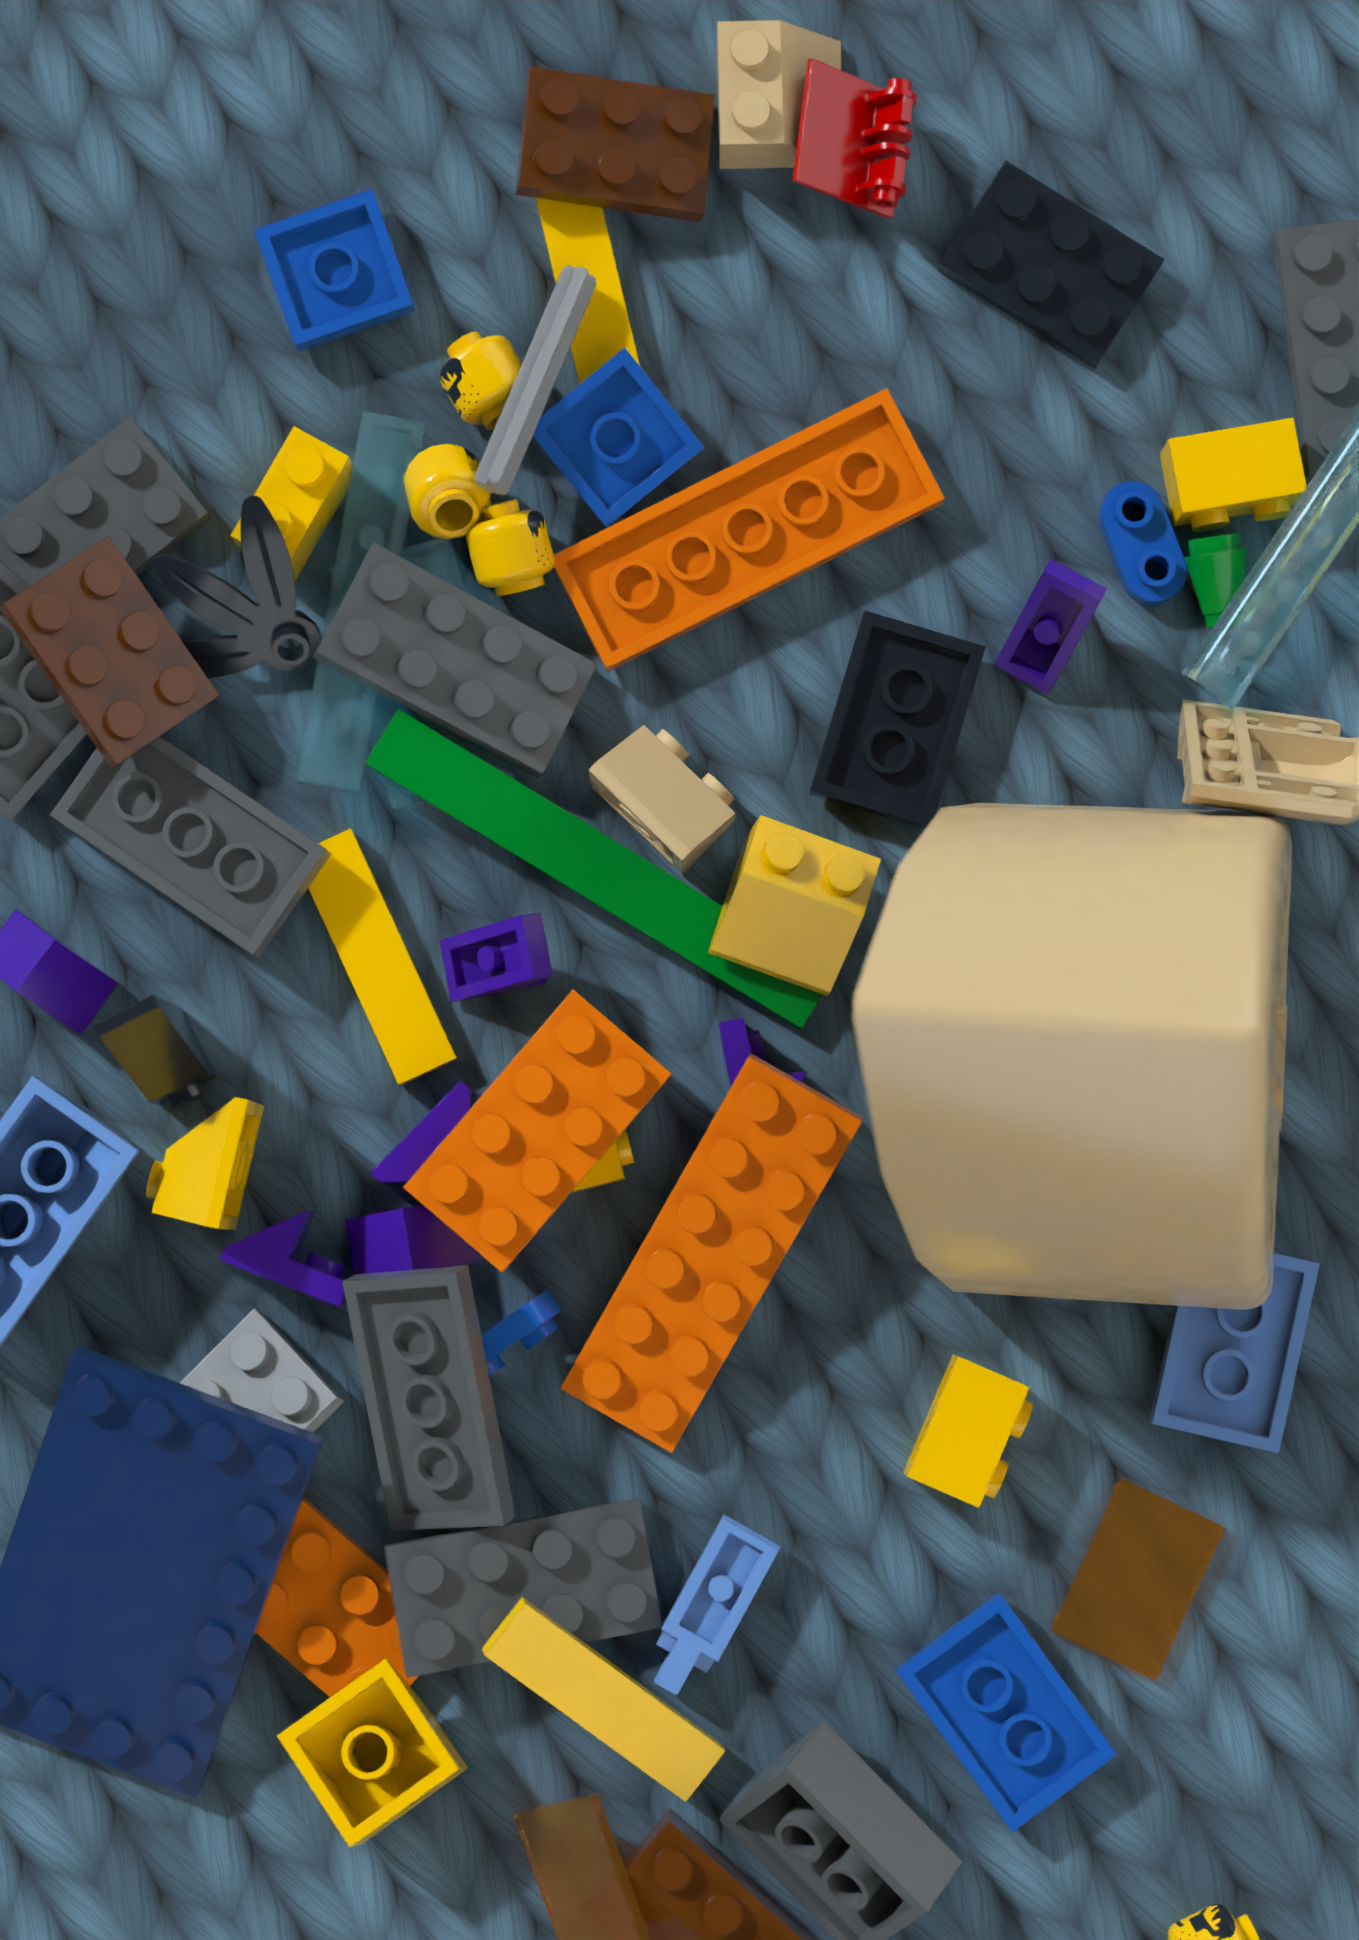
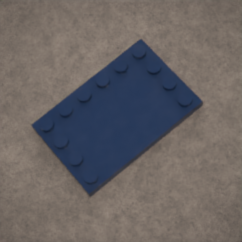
M79 1346L72 1353L0 1567V1725L196 1798L202 1789L325 1437Z

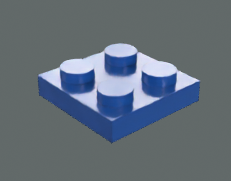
M373 189L254 229L297 352L415 312L411 295Z
M625 347L541 416L533 435L534 439L606 528L704 448Z

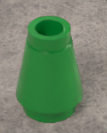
M1239 533L1189 540L1190 556L1184 557L1202 614L1205 615L1206 628L1244 622L1242 609H1244L1247 548H1240Z

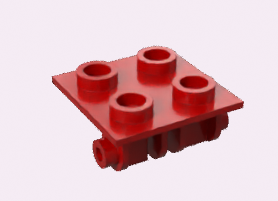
M808 59L792 181L885 218H893V210L898 205V198L904 196L906 191L903 181L906 160L910 158V149L902 144L910 142L913 135L912 130L904 126L911 123L912 108L917 102V95L912 92V82L903 78H892L887 81V88L884 89L815 59Z

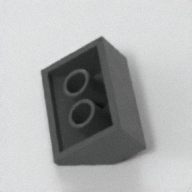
M825 1720L793 1743L719 1819L836 1940L889 1939L928 1913L963 1862L943 1842L941 1837L921 1820L897 1795L894 1789L885 1783L851 1748L849 1743L839 1736Z

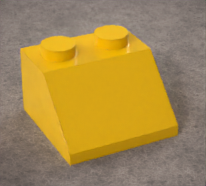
M760 815L744 839L708 953L828 996L864 917L881 859Z
M387 1658L277 1735L349 1847L362 1845L468 1769V1766L434 1715Z

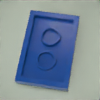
M999 1592L895 1668L897 1674L1012 1833L1117 1755Z

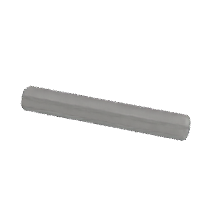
M566 266L561 271L474 475L475 483L484 488L488 493L505 495L510 491L597 286L596 278L583 267Z

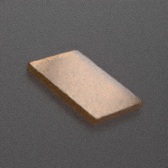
M1120 1477L1118 1483L1114 1484L1112 1488L1113 1494L1059 1612L1052 1619L1050 1630L1156 1681L1158 1675L1163 1671L1165 1659L1215 1549L1224 1537L1225 1527Z
M598 1793L523 1809L513 1814L557 1940H650Z

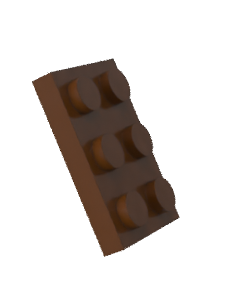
M530 66L526 76L515 195L700 222L705 212L714 94Z
M109 536L17 594L0 607L1 612L111 769L220 696Z

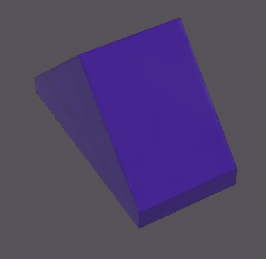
M17 909L14 910L0 929V979L15 992L82 1035L120 983Z
M460 1081L385 1156L370 1174L382 1183H407L474 1105V1092L464 1082Z
M424 1205L345 1219L354 1275L442 1268L482 1261L479 1252Z

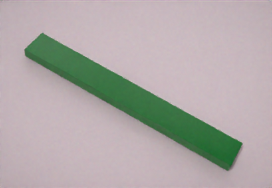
M400 709L396 711L365 761L367 767L796 1028H803L821 998L822 994L709 954L708 950L723 906Z

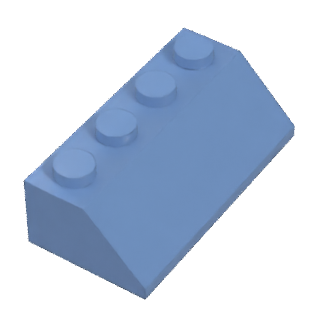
M35 1076L30 1078L0 1120V1347L140 1152L139 1149L98 1115L50 1081Z

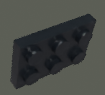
M1005 161L943 256L937 271L1096 369L1165 259L1010 162Z
M864 610L809 794L926 829L935 817L986 646Z

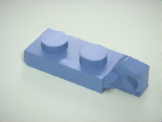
M723 1514L661 1627L662 1633L656 1645L668 1651V1654L654 1678L656 1685L677 1696L693 1666L708 1673L714 1660L719 1661L779 1552L780 1545Z

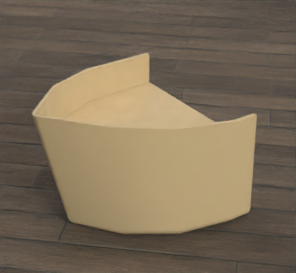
M974 803L941 808L899 864L855 992L853 1020L881 1175L916 1260L953 1292L1239 1310L1256 1308L1262 1305L1270 1296L1273 1285L1279 1134L1282 1132L1287 1027L1286 981L1293 850L1289 827L1282 818L1273 815L1226 810Z

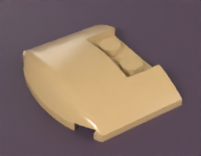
M1182 699L1177 759H1182L1185 788L1182 803L1336 825L1353 823L1359 819V737H1340L1342 725L1334 720Z

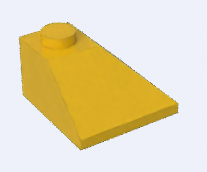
M235 1097L167 1148L164 1161H154L147 1182L146 1197L154 1199L152 1213L211 1228L236 1230L264 1105Z

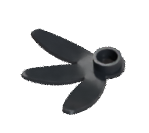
M249 496L245 498L241 510L242 554L248 579L258 603H255L222 578L196 564L172 555H159L154 558L153 567L156 573L178 600L209 623L236 634L203 636L181 640L207 678L238 673L252 668L263 661L279 670L297 671L308 667L316 660L313 658V655L322 640L320 629L305 613L296 610L295 582L289 552L277 522L260 497ZM287 639H294L301 643L295 647L280 646Z

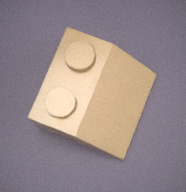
M782 20L717 21L719 169L794 168L808 59L812 58L841 70V41Z
M643 725L601 757L588 770L591 786L659 854L683 875L735 822L736 813L729 807L735 798L711 774L707 773L700 779L683 763L689 757L688 752L667 731L662 729L655 736Z

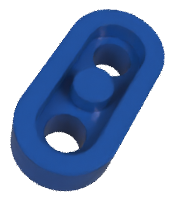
M1127 481L1120 483L1107 493L1099 508L1098 521L1122 586L1128 596L1142 605H1163L1177 595L1186 580L1187 566L1159 494L1152 487L1142 482ZM1129 502L1138 504L1143 510V519L1136 522L1129 521L1122 513V506ZM1152 560L1159 561L1166 569V577L1161 580L1149 578L1145 573V563Z
M549 1289L481 1334L489 1376L506 1365L499 1354L517 1341L521 1340L528 1350L559 1329L553 1317L563 1310Z

